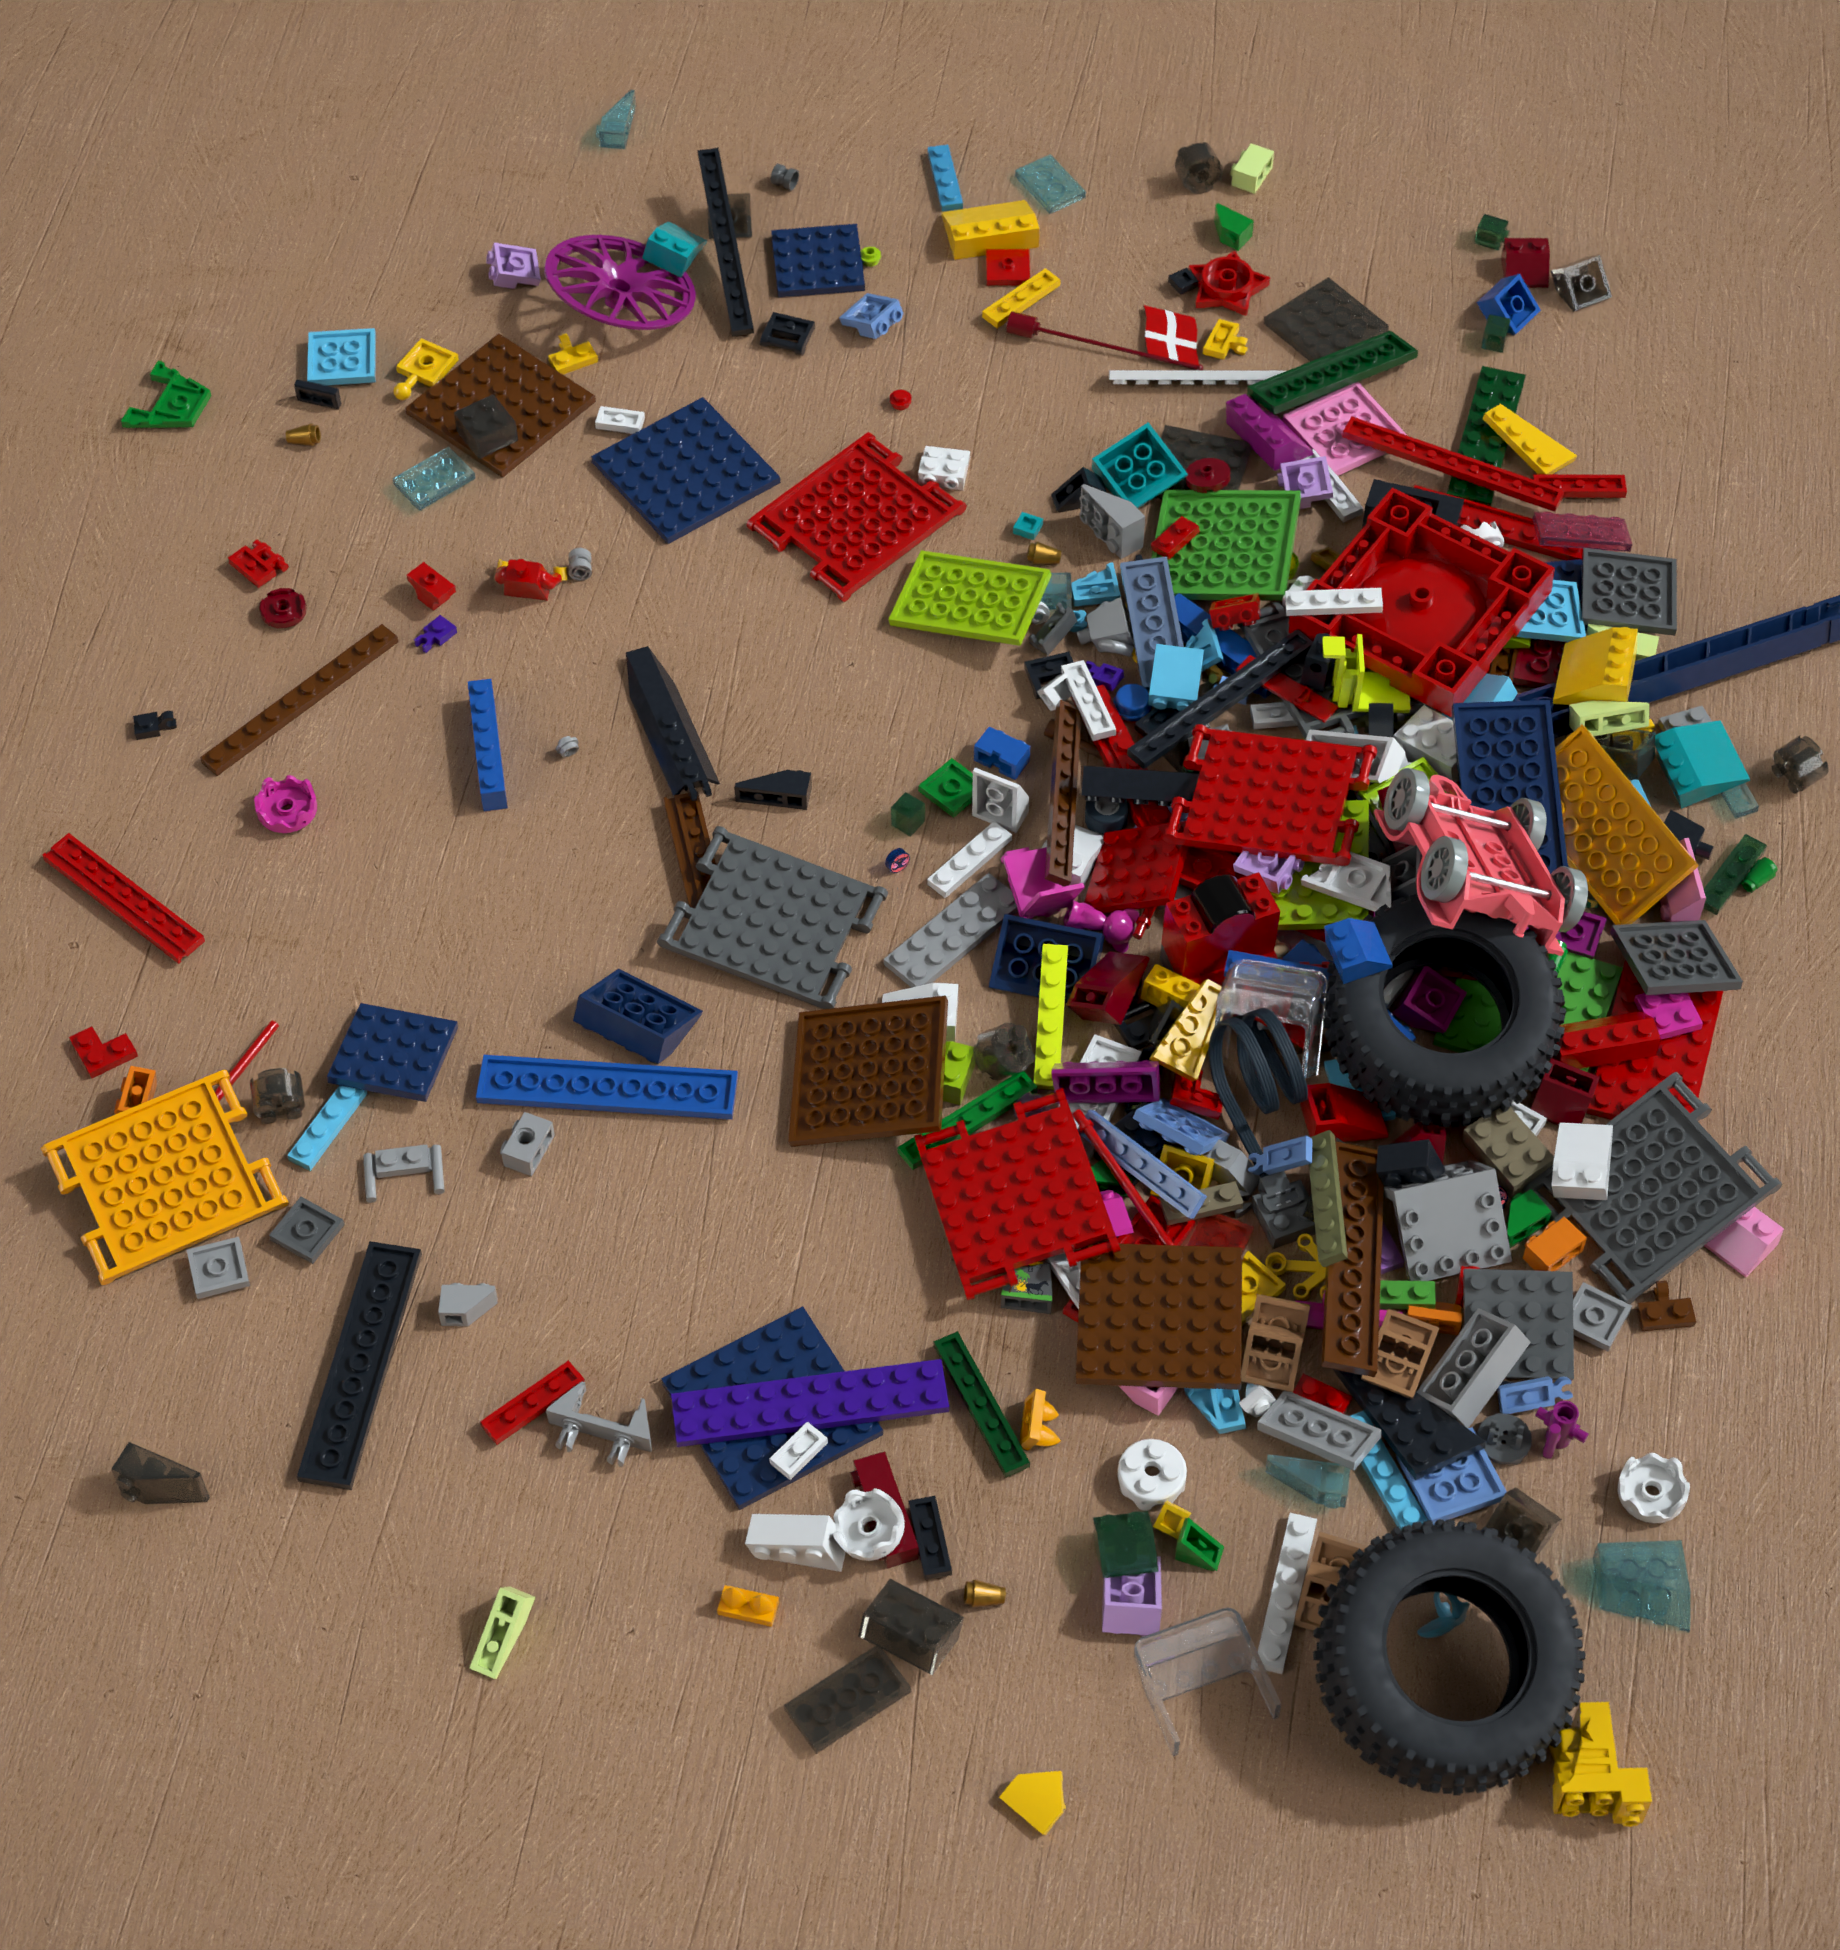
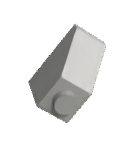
M1219 1139L1207 1155V1157L1215 1159L1212 1179L1221 1184L1236 1181L1238 1189L1249 1193L1251 1196L1258 1186L1260 1179L1259 1175H1254L1248 1171V1168L1254 1167V1165L1241 1150Z

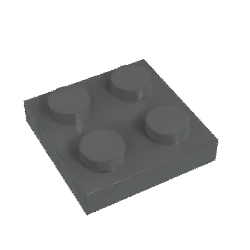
M300 1197L269 1234V1237L274 1243L314 1264L345 1224L343 1219Z

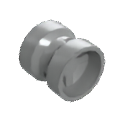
M584 548L571 550L568 554L570 564L569 576L578 581L590 578L592 575L590 551Z

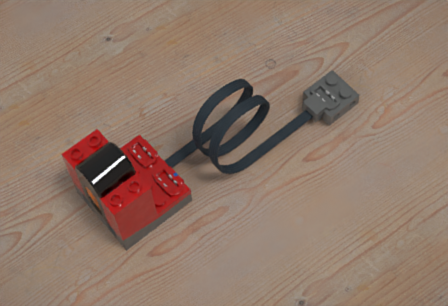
M1259 872L1240 879H1236V877L1229 874L1216 875L1198 884L1191 895L1167 902L1160 961L1164 968L1199 985L1209 979L1229 990L1219 1021L1211 1033L1209 1041V1066L1219 1099L1248 1155L1252 1153L1262 1155L1263 1152L1239 1108L1225 1076L1222 1060V1041L1226 1029L1232 1028L1237 1034V1055L1244 1082L1256 1105L1264 1114H1269L1279 1109V1097L1272 1073L1284 1095L1292 1104L1306 1101L1308 1098L1307 1084L1300 1061L1278 1017L1266 1008H1259L1246 1014L1239 1011L1238 1008L1246 981L1224 977L1229 950L1278 959L1274 949L1280 909ZM1256 1016L1262 1019L1269 1028L1282 1054L1287 1070L1265 1029H1258V1021L1254 1020ZM1284 1171L1271 1175L1265 1172L1260 1174L1258 1185L1260 1194L1252 1197L1251 1208L1272 1249L1297 1241L1301 1234L1315 1235L1313 1202L1301 1179L1290 1183Z

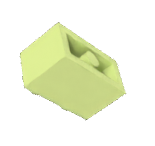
M1251 143L1246 151H1242L1238 163H1234L1231 168L1232 186L1255 194L1273 167L1274 151Z

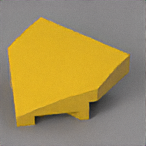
M1062 1771L1018 1774L999 1798L1041 1834L1046 1836L1063 1814V1809H1066L1063 1799Z

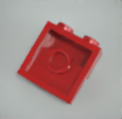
M1259 593L1212 602L1209 611L1213 628L1219 627V630L1223 631L1233 628V624L1242 623L1243 626L1256 624V620L1261 617Z

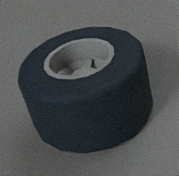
M1100 797V801H1086L1085 823L1088 829L1102 835L1106 832L1124 830L1128 823L1129 804L1126 798H1124V803L1109 802V797Z

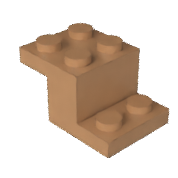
M1257 1294L1241 1369L1242 1382L1293 1392L1311 1305Z
M1388 1309L1379 1330L1378 1372L1375 1377L1362 1375L1361 1380L1413 1399L1439 1327Z
M1319 1532L1293 1625L1313 1631L1320 1627V1623L1324 1618L1319 1616L1318 1611L1322 1604L1328 1605L1330 1597L1326 1593L1330 1584L1338 1586L1337 1583L1340 1578L1337 1572L1343 1565L1349 1567V1564L1354 1560L1352 1555L1358 1549L1364 1552V1549L1367 1547L1366 1545Z

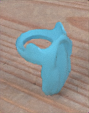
M1434 1593L1433 1599L1439 1618L1422 1626L1417 1631L1418 1635L1434 1638L1450 1632L1454 1627L1459 1626L1465 1621L1470 1603L1459 1601L1457 1596L1445 1594L1452 1605L1451 1613L1450 1604L1440 1602V1593Z

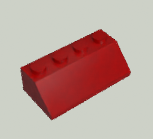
M1642 1011L1562 1024L1560 1027L1565 1028L1564 1035L1560 1038L1559 1042L1555 1043L1561 1046L1557 1057L1553 1056L1552 1058L1581 1069L1656 1056L1661 1037L1653 1017Z

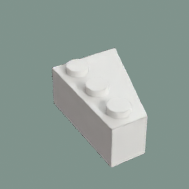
M752 1514L745 1545L754 1557L758 1559H770L841 1572L845 1557L844 1549L833 1537L836 1524L829 1515Z

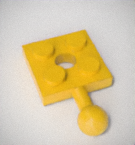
M421 338L396 366L397 373L409 378L404 383L401 382L395 385L393 390L394 396L399 400H407L411 395V388L417 381L432 387L459 361L458 354Z

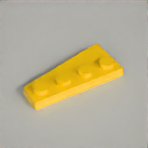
M1502 404L1487 411L1482 418L1537 474H1554L1574 462L1577 457L1576 454Z
M1209 979L1203 981L1149 1059L1158 1061L1161 1066L1192 1082L1197 1080L1209 1048L1211 1033L1219 1021L1229 990Z

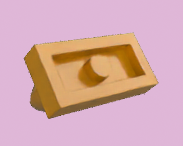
M1035 1389L1024 1402L1019 1443L1023 1449L1028 1451L1034 1445L1052 1446L1061 1442L1059 1437L1050 1428L1042 1424V1421H1051L1057 1418L1059 1414L1053 1405L1045 1400L1046 1392Z
M724 1585L717 1613L720 1616L772 1627L779 1605V1597Z

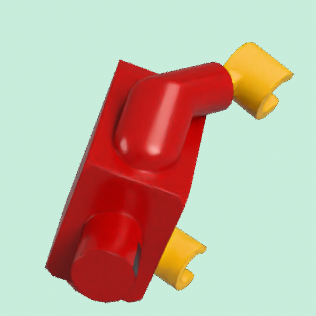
M498 559L495 573V581L498 584H504V596L548 601L551 589L555 588L561 580H567V567H553V574H550L541 563L530 562L524 559H510L509 561Z

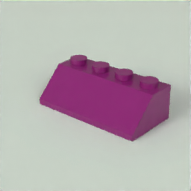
M1243 394L1226 402V423L1274 471L1281 469L1280 463L1298 461L1313 455V451L1276 414H1272L1249 395Z
M1158 1061L1055 1063L1052 1068L1054 1093L1056 1089L1063 1088L1068 1103L1159 1102Z

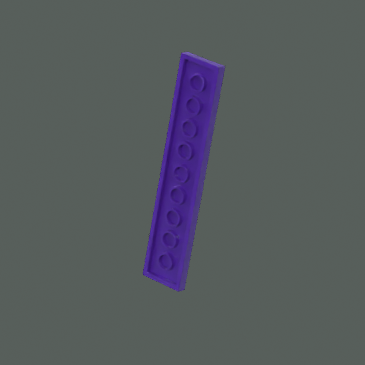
M941 1359L671 1394L677 1447L797 1432L806 1422L816 1429L949 1412Z

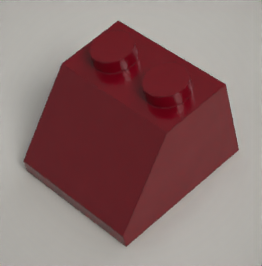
M1504 238L1501 255L1503 277L1520 274L1528 288H1549L1550 249L1548 238Z

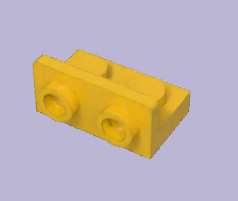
M1155 964L1144 981L1141 999L1179 1017L1200 985Z

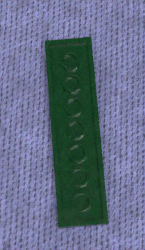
M1390 330L1247 387V394L1275 415L1416 359L1418 357V350Z
M1482 366L1458 450L1459 454L1502 468L1508 444L1482 418L1487 411L1500 404L1516 414L1526 378L1525 374ZM1451 476L1446 494L1491 506L1495 491Z

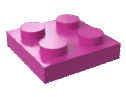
M1642 993L1635 995L1634 1002L1638 1010L1653 1017L1661 1039L1702 1028L1703 1022L1688 993L1658 995Z

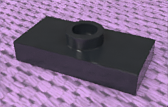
M296 380L294 388L298 401L339 410L341 399L338 388Z

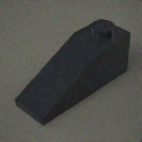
M784 770L737 782L734 786L735 802L807 810L812 790L811 772Z

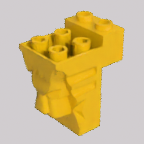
M1580 1702L1571 1725L1572 1728L1558 1732L1562 1741L1556 1748L1549 1745L1555 1762L1553 1768L1556 1780L1553 1784V1813L1562 1814L1565 1817H1574L1580 1813H1591L1593 1816H1605L1612 1813L1613 1824H1622L1625 1827L1637 1826L1643 1823L1652 1803L1648 1769L1618 1768L1609 1702Z

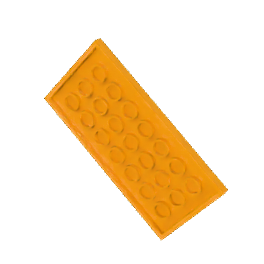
M1581 725L1555 748L1567 863L1570 868L1583 872L1587 880L1588 891L1615 925L1632 924L1699 865L1588 729Z

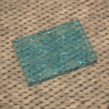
M1051 154L1015 170V177L1050 214L1086 198V191Z
M448 446L392 479L394 486L420 511L476 478L475 472Z

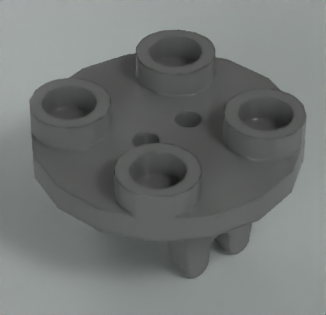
M1498 1413L1488 1416L1481 1423L1477 1431V1435L1486 1441L1484 1450L1489 1459L1498 1464H1520L1523 1458L1528 1455L1532 1445V1435L1528 1426L1520 1418L1511 1414Z

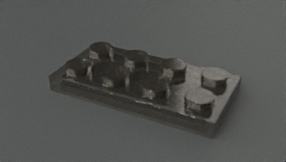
M878 1644L786 1703L784 1710L817 1754L911 1693V1687Z

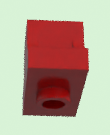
M422 562L406 575L407 581L414 587L417 593L418 600L433 611L449 600L450 596L456 592L454 584L425 562Z

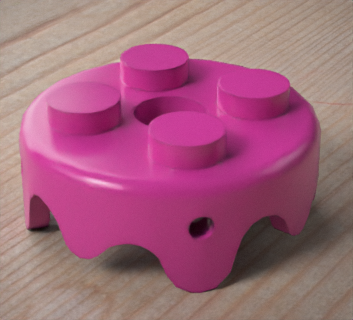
M287 775L280 782H276L270 777L266 778L262 783L261 791L254 798L259 821L264 827L273 832L291 833L306 827L313 820L317 812V800L311 782L308 779L300 781L292 775ZM284 805H292V808L289 810L281 809Z

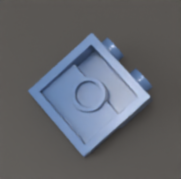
M867 293L839 318L842 325L857 328L860 336L876 339L886 334L891 325L902 319L903 311L898 299Z

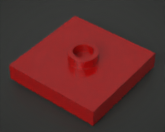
M986 249L987 286L1021 285L1030 279V249Z

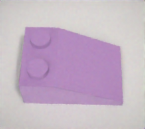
M1104 1553L1102 1632L1159 1636L1162 1611L1160 1556Z

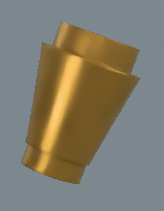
M312 423L286 430L285 433L288 444L315 446L316 443L321 441L320 428Z
M1037 541L1035 543L1030 542L1027 561H1031L1032 564H1059L1062 550Z
M975 1579L972 1582H965L964 1604H969L971 1608L1005 1603V1587Z

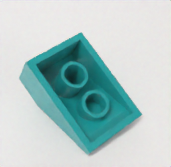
M668 221L656 227L650 235L642 259L682 277L703 249L707 240Z

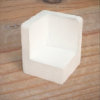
M1065 673L1058 675L1037 691L1050 711L1056 710V705L1060 699L1065 701L1071 696L1070 690L1064 681L1067 678Z

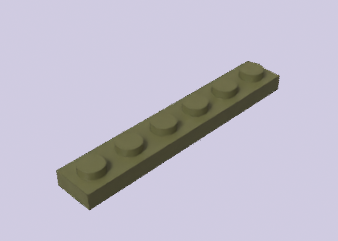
M1330 1130L1310 1137L1312 1138V1163L1309 1164L1318 1261L1323 1267L1348 1258L1335 1135Z

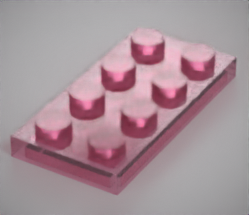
M1548 511L1542 513L1534 512L1532 520L1539 545L1631 551L1632 541L1625 519L1619 517H1598L1596 515L1581 516L1572 513L1554 514Z

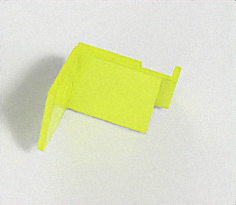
M1357 634L1354 652H1351V649H1345V637H1323V657L1336 658L1331 684L1334 686L1332 700L1338 703V708H1347L1348 704H1352V712H1369V703H1393L1394 713L1410 712L1409 695L1389 686L1390 679L1376 672H1365L1362 634Z

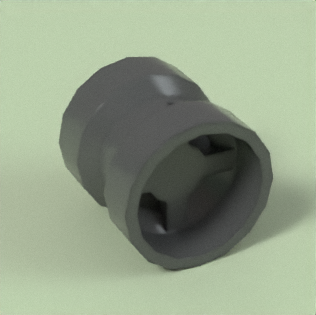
M778 163L772 170L771 184L783 185L785 189L792 191L798 183L799 171L793 168L787 169L785 165Z

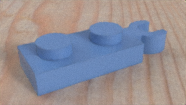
M1302 1136L1263 1147L1262 1155L1252 1153L1248 1156V1159L1257 1162L1254 1167L1248 1168V1171L1254 1175H1260L1263 1172L1271 1175L1311 1164L1312 1138Z
M1547 1376L1500 1385L1497 1388L1500 1413L1512 1414L1538 1409L1539 1407L1555 1405V1397H1560L1564 1400L1571 1399L1573 1394L1570 1391L1562 1392V1387L1566 1384H1571V1380L1568 1377H1560L1553 1383L1552 1379Z

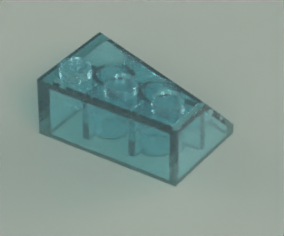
M1682 1540L1597 1543L1593 1555V1564L1601 1610L1632 1618L1638 1616L1653 1620L1655 1624L1662 1626L1669 1624L1680 1627L1679 1630L1690 1632L1691 1592Z

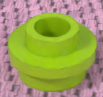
M872 246L863 248L861 250L862 263L868 267L877 265L881 259L880 250Z

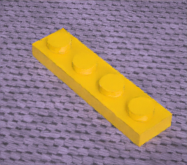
M1045 268L982 311V318L998 329L1008 322L1011 311L1023 312L1058 288L1061 279Z

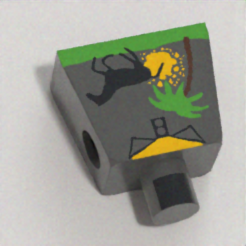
M1038 1261L1014 1269L1019 1284L1012 1287L1010 1284L1003 1286L1001 1308L1051 1314L1052 1286L1050 1264Z

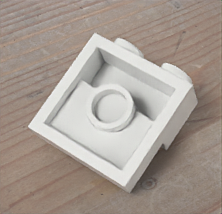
M925 446L918 472V484L923 486L932 480L939 483L940 488L963 490L970 460V451Z

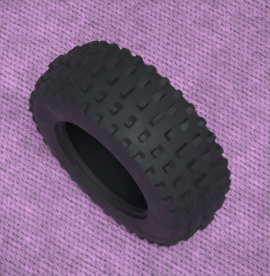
M1413 894L1408 896L1407 901L1404 897L1391 902L1390 908L1386 904L1375 911V917L1368 914L1363 919V921L1375 923L1393 968L1343 984L1334 961H1330L1327 972L1331 973L1332 976L1330 975L1328 980L1323 982L1322 990L1328 993L1324 994L1321 1001V1009L1326 1010L1322 1013L1323 1028H1328L1325 1031L1326 1040H1328V1046L1333 1047L1330 1050L1333 1058L1336 1057L1341 1073L1343 1075L1349 1074V1082L1355 1090L1361 1088L1363 1090L1362 1096L1370 1103L1374 1100L1377 1101L1379 1109L1388 1114L1392 1110L1396 1112L1395 1117L1402 1118V1120L1409 1121L1410 1118H1413V1123L1415 1124L1422 1121V1125L1429 1126L1430 1122H1432V1124L1442 1123L1443 1127H1450V1124L1452 1127H1458L1460 1122L1463 1126H1469L1477 1121L1478 1118H1489L1492 1114L1491 1112L1499 1108L1504 1113L1508 1111L1512 1101L1519 1104L1527 1097L1526 1089L1533 1091L1534 1088H1538L1541 1083V1079L1538 1076L1549 1073L1553 1064L1548 1059H1552L1553 1056L1557 1057L1561 1046L1555 1043L1559 1042L1560 1038L1564 1035L1565 1028L1560 1027V1025L1564 1023L1566 1008H1560L1565 1005V998L1562 989H1558L1562 986L1561 977L1557 978L1556 964L1554 960H1549L1547 957L1548 950L1546 947L1536 942L1537 935L1533 930L1529 928L1525 930L1523 937H1518L1513 933L1517 924L1508 919L1492 918L1484 913H1471L1463 909L1453 930L1435 926L1430 922L1418 895ZM1444 966L1459 970L1473 977L1490 993L1500 1013L1501 1033L1483 1047L1469 1052L1442 1053L1429 1050L1414 1043L1397 1028L1387 1011L1383 990L1397 976L1414 968Z
M1438 1519L1435 1525H1433L1432 1520L1423 1521V1525L1421 1521L1414 1522L1412 1527L1411 1525L1403 1526L1402 1531L1399 1526L1395 1527L1390 1533L1383 1535L1382 1539L1379 1536L1370 1541L1371 1545L1367 1546L1364 1552L1358 1549L1352 1555L1354 1560L1349 1564V1567L1343 1565L1337 1572L1340 1578L1337 1583L1338 1586L1334 1584L1328 1586L1326 1593L1330 1597L1328 1605L1322 1604L1319 1607L1318 1614L1324 1619L1321 1621L1320 1627H1317L1313 1632L1314 1638L1320 1639L1317 1642V1651L1313 1652V1660L1319 1661L1316 1666L1317 1671L1320 1672L1315 1675L1317 1684L1323 1683L1320 1685L1321 1693H1326V1695L1321 1697L1323 1705L1327 1707L1329 1714L1334 1713L1335 1715L1330 1719L1332 1724L1338 1728L1340 1733L1346 1732L1347 1736L1343 1740L1347 1745H1350L1354 1750L1359 1748L1363 1751L1359 1757L1364 1762H1367L1369 1765H1373L1376 1762L1380 1765L1378 1772L1390 1778H1393L1396 1774L1400 1776L1398 1783L1411 1788L1419 1783L1421 1784L1420 1790L1428 1792L1430 1790L1431 1793H1439L1440 1788H1442L1444 1794H1452L1453 1792V1795H1461L1463 1788L1465 1793H1471L1475 1790L1476 1793H1482L1487 1791V1788L1496 1786V1783L1499 1788L1509 1784L1508 1780L1514 1778L1516 1774L1520 1778L1528 1774V1767L1533 1764V1760L1540 1764L1547 1759L1545 1750L1548 1745L1556 1748L1562 1741L1558 1732L1563 1727L1568 1728L1571 1726L1573 1717L1568 1713L1573 1710V1707L1579 1705L1581 1696L1575 1693L1580 1690L1581 1683H1584L1585 1674L1579 1672V1670H1583V1660H1585V1651L1579 1650L1583 1648V1643L1581 1639H1578L1583 1637L1581 1628H1575L1579 1626L1577 1618H1572L1576 1614L1574 1606H1570L1572 1604L1569 1598L1564 1599L1562 1596L1566 1593L1565 1588L1560 1586L1561 1584L1557 1578L1552 1581L1550 1576L1553 1574V1571L1549 1567L1547 1568L1543 1562L1537 1564L1534 1561L1537 1555L1526 1547L1522 1550L1517 1548L1519 1541L1506 1535L1502 1539L1497 1537L1498 1530L1483 1527L1481 1530H1476L1477 1523L1459 1522L1455 1526L1454 1520H1445L1444 1522V1519ZM1423 1593H1445L1469 1601L1492 1620L1503 1638L1509 1659L1507 1689L1503 1700L1493 1715L1474 1721L1448 1720L1425 1711L1404 1693L1393 1675L1387 1655L1388 1626L1399 1602Z

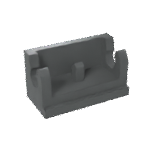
M1061 602L1055 605L1057 610L1037 634L1034 635L1032 633L1029 636V643L1047 656L1077 622L1074 611L1069 607L1065 609Z

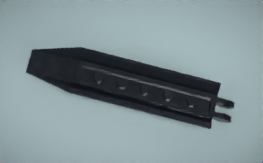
M648 646L626 652L630 699L673 797L674 795H679L684 789L688 792L691 801H696L697 791L695 788L702 787L706 797L712 796L708 782L719 785L720 782L674 681Z

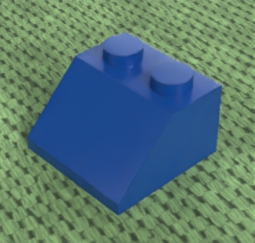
M1520 274L1502 278L1477 302L1488 322L1511 335H1516L1541 311Z
M1347 918L1324 926L1325 942L1343 984L1393 968L1374 922Z

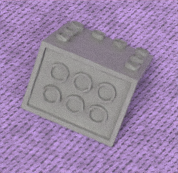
M1473 1160L1445 1165V1172L1433 1181L1400 1184L1395 1187L1384 1186L1383 1198L1390 1199L1394 1204L1408 1281H1429L1460 1273L1461 1266H1476L1482 1269L1512 1262L1496 1170Z

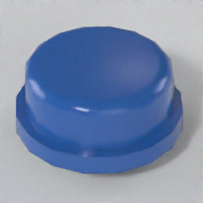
M1138 684L1122 686L1113 700L1119 715L1126 721H1138L1152 710V706H1149L1148 690Z

